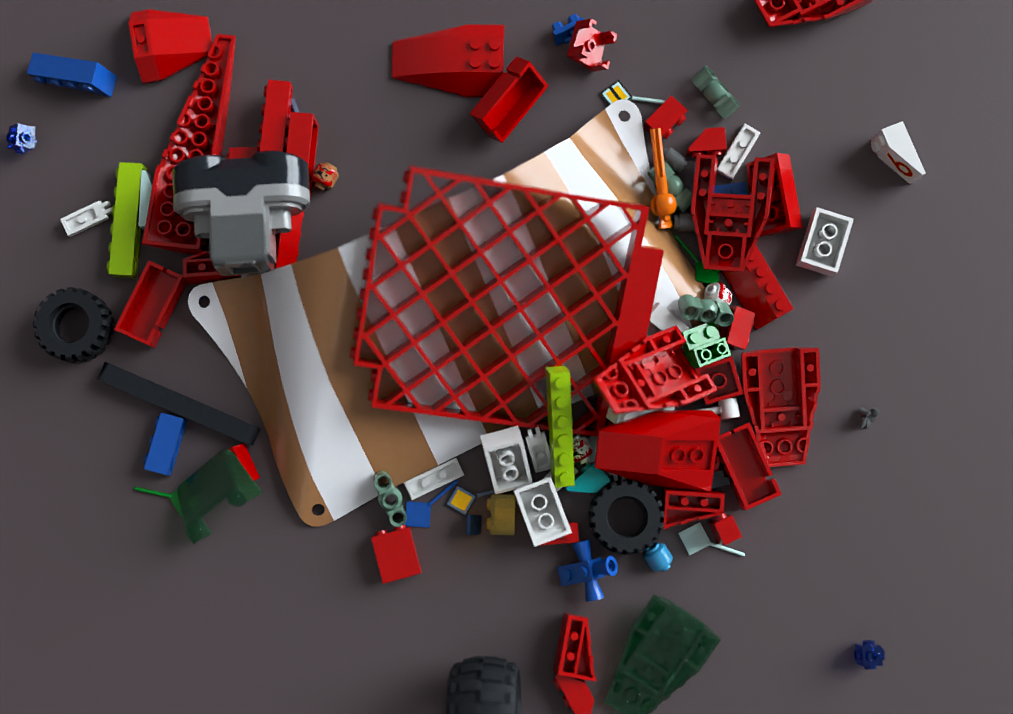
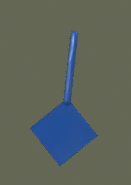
M454 480L429 503L407 501V520L405 526L429 528L431 505L456 485L458 480Z

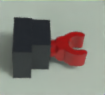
M719 456L715 458L716 464L714 466L711 490L731 484L729 477H724L723 470H719Z

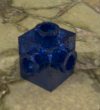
M20 123L9 126V131L6 135L7 148L14 150L18 154H26V152L34 150L37 143L35 137L36 127Z
M863 640V643L855 644L854 658L857 664L864 666V669L874 670L877 669L876 666H883L885 652L882 645L876 644L874 640Z

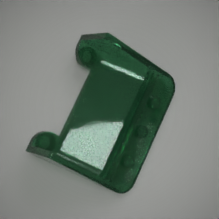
M224 449L218 452L177 488L186 534L193 544L212 534L202 518L226 498L229 504L239 507L262 494V491L232 451Z

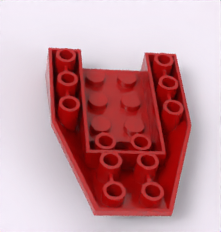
M656 410L598 429L594 467L650 486L711 492L721 418L712 410Z

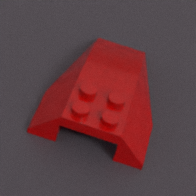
M467 24L393 41L392 79L424 85L431 89H440L443 92L455 93L463 97L482 98L503 73L504 25Z
M677 325L646 337L641 343L632 348L626 355L622 356L616 363L593 380L614 415L687 405L718 390L708 374L701 377L697 376L680 348L686 343V339Z
M788 347L741 353L743 393L759 445L769 467L804 465L810 444V433L814 424V413L818 404V393H820L821 389L819 348Z

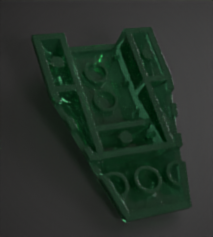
M654 594L631 627L605 703L622 714H651L658 708V705L664 700L666 701L672 693L686 684L687 680L692 676L694 677L701 670L721 641V638L703 621L673 601Z

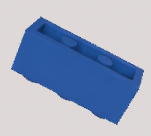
M161 413L156 418L155 434L151 436L149 446H151L149 454L145 455L143 461L144 469L164 475H172L188 420Z

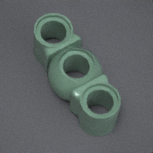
M706 65L691 78L694 85L701 92H704V96L710 103L714 104L713 106L724 119H727L740 107L739 102L731 93H728L726 87Z
M664 161L668 193H671L676 198V210L679 213H684L691 207L693 194L688 188H684L681 179L673 175L675 172ZM653 167L647 174L655 183V170Z
M688 294L678 299L679 309L686 320L693 319L697 321L698 319V321L703 323L712 321L713 324H719L722 327L729 326L734 321V315L729 304L726 302H714L708 298L699 300V297H693Z
M378 471L373 478L378 492V504L386 510V514L389 516L390 523L393 526H403L406 523L407 516L402 505V493L399 489L395 488L388 472ZM380 477H386L388 482L385 485H380L377 483V480ZM387 495H394L395 500L389 503L385 501V497ZM396 512L403 514L399 520L393 519L392 516Z

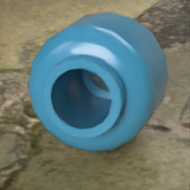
M653 542V545L650 548H646L644 553V559L651 570L664 572L670 568L673 557L665 544Z

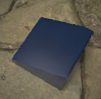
M467 515L466 534L480 535L482 516Z

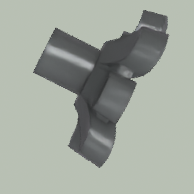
M861 407L857 411L862 416L859 426L861 428H869L871 421L876 420V416L880 414V411L875 407L870 411H866Z

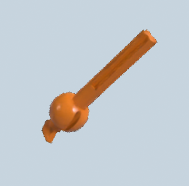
M661 128L650 129L657 195L652 197L650 207L652 212L660 217L658 229L671 228L674 225L670 220V215L675 212L677 202L676 198L671 193H668Z

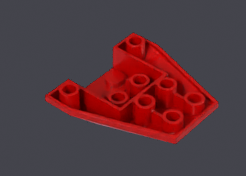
M152 9L131 12L129 29L133 54L143 84L162 81L208 56L207 54L212 45V38L207 16Z

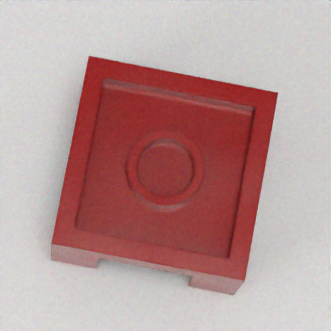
M590 18L576 21L567 57L593 72L608 70L610 61H601L605 45L614 44L617 34L613 31L599 32L592 27L597 22Z

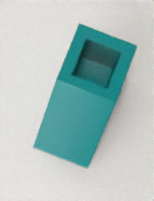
M588 463L581 469L583 473L578 478L574 475L575 485L568 486L565 489L569 492L597 493L611 480L602 470L595 468L594 464Z

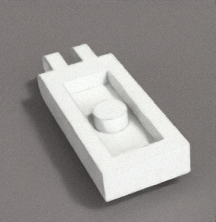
M97 201L61 218L60 220L67 235L72 237L108 220V215L112 214V208H108L111 206L110 201L104 203Z
M536 427V434H532V430L529 429L527 430L529 436L525 438L535 472L538 473L550 469V451L545 433L540 432L539 427Z

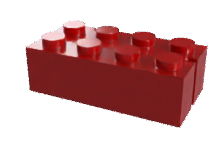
M517 56L506 68L507 73L503 72L469 113L490 138L501 143L505 141L549 86L530 61Z
M290 112V118H287L286 128L289 131L288 136H285L284 147L287 148L286 153L299 156L308 163L309 177H311L315 168L319 124L314 114ZM309 180L310 198H311V196H312L313 181H312V180Z
M148 260L114 330L155 348L162 335L160 329H165L187 284L183 276Z
M750 423L741 425L718 436L716 453L720 458L726 476L730 479V485L742 510H748L782 495L775 478L766 479L767 476H771L773 473Z

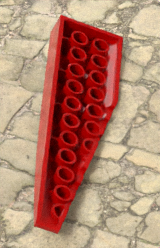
M216 34L207 54L208 58L201 67L199 78L195 81L193 91L188 96L178 118L177 127L169 138L168 147L164 149L163 158L155 169L142 241L143 245L191 255L206 250L208 238L195 237L194 222L185 220L173 210L172 170L179 162L194 156L222 155L232 81L235 35Z

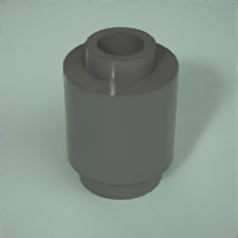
M672 147L669 150L667 148L664 149V161L669 164L674 172L679 174L688 162L685 161V157Z
M678 213V215L673 216V230H678V232H696L691 213Z

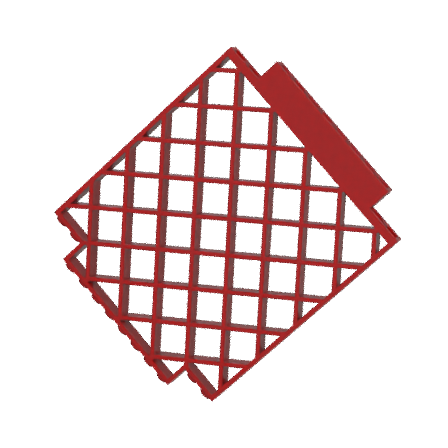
M409 165L408 170H404L403 182L406 185L405 191L401 190L399 202L403 203L402 206L378 202L377 207H373L372 219L375 222L374 228L370 227L368 240H372L371 248L366 249L365 260H368V266L363 269L362 280H365L364 288H360L359 300H362L361 308L357 307L356 320H359L358 328L354 327L353 339L356 342L355 347H351L350 359H353L354 366L376 368L375 370L372 369L370 381L373 382V388L368 390L367 397L371 407L534 429L539 427V429L548 430V421L541 420L548 415L547 402L534 384L546 376V367L563 366L564 362L587 347L599 366L576 382L570 376L571 398L578 393L590 410L572 423L573 434L597 437L598 429L605 427L609 406L599 391L594 409L581 390L593 383L597 376L616 363L647 336L664 250L658 247L642 245L650 207L642 204ZM414 173L422 174L435 192L408 210ZM429 175L451 180L438 189ZM461 181L472 182L484 200L458 218L443 194ZM480 184L501 188L488 197ZM512 189L520 190L533 208L510 225H507L493 203ZM529 192L550 196L537 204ZM561 197L568 198L581 216L556 233L542 211ZM439 198L455 221L429 239L413 216ZM578 200L598 204L585 212ZM489 206L504 229L478 246L463 224ZM608 206H616L628 224L604 240L591 219ZM626 208L635 210L634 220ZM382 210L404 213L379 231ZM538 215L552 237L527 254L513 232ZM410 219L426 242L400 260L384 237ZM586 223L599 242V245L575 261L562 242V239ZM460 227L475 250L449 267L434 245ZM631 233L623 269L610 247ZM509 235L524 257L498 274L484 253ZM381 240L397 263L371 281L377 241ZM555 244H558L571 265L546 281L533 260ZM431 248L446 268V271L421 288L405 266ZM605 251L618 272L594 288L581 268ZM481 256L495 278L469 295L455 273ZM529 264L543 285L518 302L504 281ZM402 269L417 291L392 309L377 286ZM577 272L590 292L566 309L553 291V288ZM452 277L467 298L441 316L426 294ZM621 281L615 314L613 316L600 296ZM498 285H501L515 305L489 322L475 302ZM372 290L388 312L364 329L369 291ZM549 292L562 312L537 329L524 309ZM423 298L438 319L413 336L398 317V314ZM596 299L609 319L584 336L572 316ZM472 305L486 326L461 343L447 322ZM520 312L534 332L511 349H508L495 330ZM391 319H394L408 337V340L384 356L369 335ZM568 320L581 339L556 356L543 337ZM441 326H444L458 346L433 363L419 345V342ZM611 329L605 363H603L591 346V343ZM492 333L505 350V353L481 370L467 350ZM362 339L368 343L380 360L359 357ZM540 340L553 359L528 376L515 357ZM414 346L429 367L404 383L390 363ZM463 353L477 373L453 390L439 370ZM512 360L525 379L500 396L487 377ZM386 367L400 387L386 398L378 399L381 371ZM435 374L449 393L433 405L420 404L411 390ZM483 380L497 399L479 412L470 411L459 397ZM531 387L544 405L526 418L515 417L507 403ZM406 394L412 403L397 400ZM455 401L461 409L447 408L446 406ZM502 407L508 413V415L493 414Z

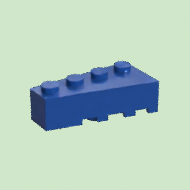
M32 53L27 74L40 84H45L46 82L58 87H68L107 97H112L117 80L115 74L98 62L40 53Z

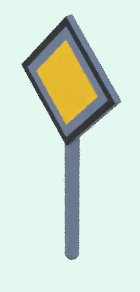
M456 484L445 506L466 517L476 498L493 494L495 491L493 489L474 494Z

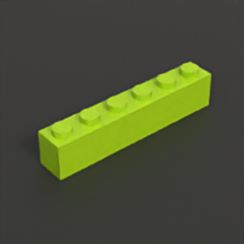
M119 162V168L116 169L117 186L114 188L116 200L115 205L112 207L114 221L110 226L112 242L109 243L110 261L107 262V271L114 278L137 279L142 229L138 226L141 170L147 171V168L142 163Z
M566 366L546 367L551 478L555 487L574 486L570 371Z

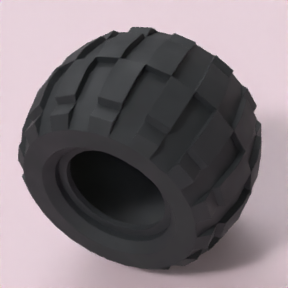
M475 656L464 659L462 662H456L450 669L448 678L446 714H522L519 667L515 662H508L507 659L495 656Z

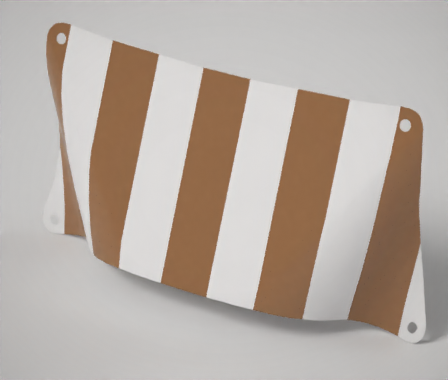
M624 99L613 102L567 140L504 175L493 179L642 204L650 207L652 197L657 195L654 182L647 174L650 166L645 146L642 116L633 102ZM623 110L628 111L630 114V120L626 122L621 121L618 116L619 112ZM484 184L480 185L488 197L501 188ZM476 187L446 199L458 218L484 200ZM514 189L493 203L507 225H510L533 208L522 191ZM529 192L537 204L550 196ZM562 197L542 211L556 233L581 216L570 199ZM578 200L585 212L598 204ZM442 201L422 209L413 216L429 239L455 221ZM489 206L463 224L478 246L504 229ZM608 206L591 219L604 240L628 224L616 206ZM650 207L642 245L658 247L664 250L653 307L658 302L690 329L703 325L705 323L698 321V319L697 321L684 319L677 302L681 296L686 294L699 297V300L704 299L705 287L702 282L696 281L695 270L680 249L671 229H658L660 217L656 216ZM626 208L634 220L635 210ZM538 215L513 232L527 254L552 237ZM410 219L384 237L400 260L426 242ZM586 223L562 239V242L575 261L599 245V242ZM460 227L434 245L449 267L475 250ZM631 233L610 247L623 269ZM369 234L339 248L260 275L198 285L192 289L188 298V305L192 315L228 358L250 393L269 436L273 455L287 493L299 517L304 523L312 527L331 523L377 497L378 492L373 478L378 471L388 472L391 481L396 487L482 444L481 435L514 427L504 424L371 407L367 397L368 390L373 388V382L370 381L372 369L375 370L376 368L354 366L353 359H350L351 347H355L356 342L353 339L354 327L358 328L359 320H356L357 307L361 308L362 300H359L360 288H364L365 280H362L363 269L368 266V260H365L366 249L371 248L372 240H368ZM509 235L484 253L498 274L524 257ZM381 240L377 241L371 281L397 263ZM555 244L533 260L546 281L571 265L558 244ZM431 248L405 266L421 288L446 271V268ZM605 251L581 268L594 288L618 272ZM481 256L455 273L469 295L495 278ZM529 264L504 281L518 302L543 285ZM402 269L377 286L392 309L417 291ZM577 272L553 288V291L566 309L590 292ZM452 277L426 294L441 316L467 298ZM621 281L600 296L613 316L615 314ZM498 285L475 302L489 322L515 305L501 285ZM372 290L369 291L364 329L388 312ZM549 292L524 309L537 329L562 312ZM202 296H207L210 299L209 306L206 308H202L199 305V299ZM423 298L398 314V317L413 336L438 319ZM596 299L572 316L584 336L609 319ZM472 305L447 322L461 343L486 326ZM520 312L495 330L508 349H511L534 332ZM391 319L369 335L384 356L408 340V337L394 319ZM568 320L543 337L556 356L581 339ZM649 322L646 337L662 330L652 322ZM716 324V327L719 332L721 326L719 324ZM441 326L419 342V345L433 363L458 346L444 326ZM611 329L591 343V346L603 363H605ZM492 333L467 350L481 370L505 353V350ZM362 339L359 357L380 360L368 343ZM540 340L515 357L528 376L553 359ZM414 346L390 363L404 383L429 367ZM587 347L562 364L570 371V376L574 382L599 366ZM681 347V351L685 352V349ZM463 353L439 370L453 390L477 373ZM512 360L487 377L500 396L525 379ZM386 367L381 371L378 399L386 398L400 387ZM435 374L411 390L420 404L433 405L449 393ZM545 376L534 385L547 402ZM483 380L459 397L468 410L477 412L497 399ZM595 382L581 390V392L587 398L597 394L599 389ZM531 387L507 403L515 417L523 418L528 417L544 405ZM578 393L571 398V404L582 400ZM406 394L397 400L412 403ZM455 401L446 406L447 408L461 409ZM503 407L493 413L508 415ZM380 477L377 480V483L380 485H385L388 482L386 477ZM315 504L324 506L325 511L322 515L317 516L312 513V507Z

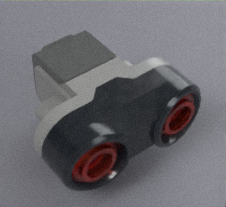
M260 151L251 156V158L226 159L220 155H199L179 162L172 170L173 210L185 220L194 222L195 237L209 238L210 259L222 276L241 275L243 279L247 276L260 275L274 270V263L277 262L275 233L290 232L292 230L291 216L300 214L310 205L309 166L304 159L294 154L280 151Z

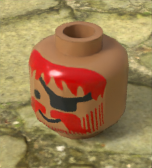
M328 162L319 163L311 175V180L315 183L314 187L321 191L325 189L330 190L334 187L339 173L334 165Z

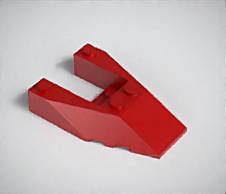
M754 0L769 28L830 19L854 11L873 1Z
M697 154L691 214L704 269L744 272L769 217L775 174V158L755 157L751 195L715 193L716 155Z

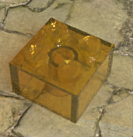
M491 495V499H487V510H491V518H487V530H491L490 535H514L515 495Z

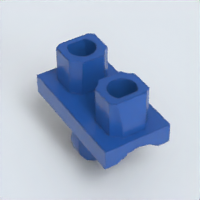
M573 14L567 18L568 24L565 26L561 22L552 24L556 46L562 43H570L576 21L584 20L583 17L579 18L576 14Z

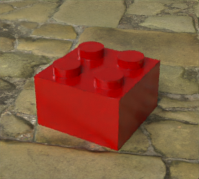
M732 356L699 368H694L698 377L708 374L718 389L716 392L703 397L705 405L744 394Z

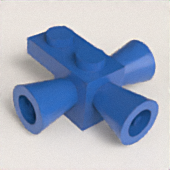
M590 539L572 543L580 562L557 567L561 586L585 582L586 602L604 598L596 579L606 575L614 576L617 574L618 566L615 558L608 556L604 559H601V557L591 559Z

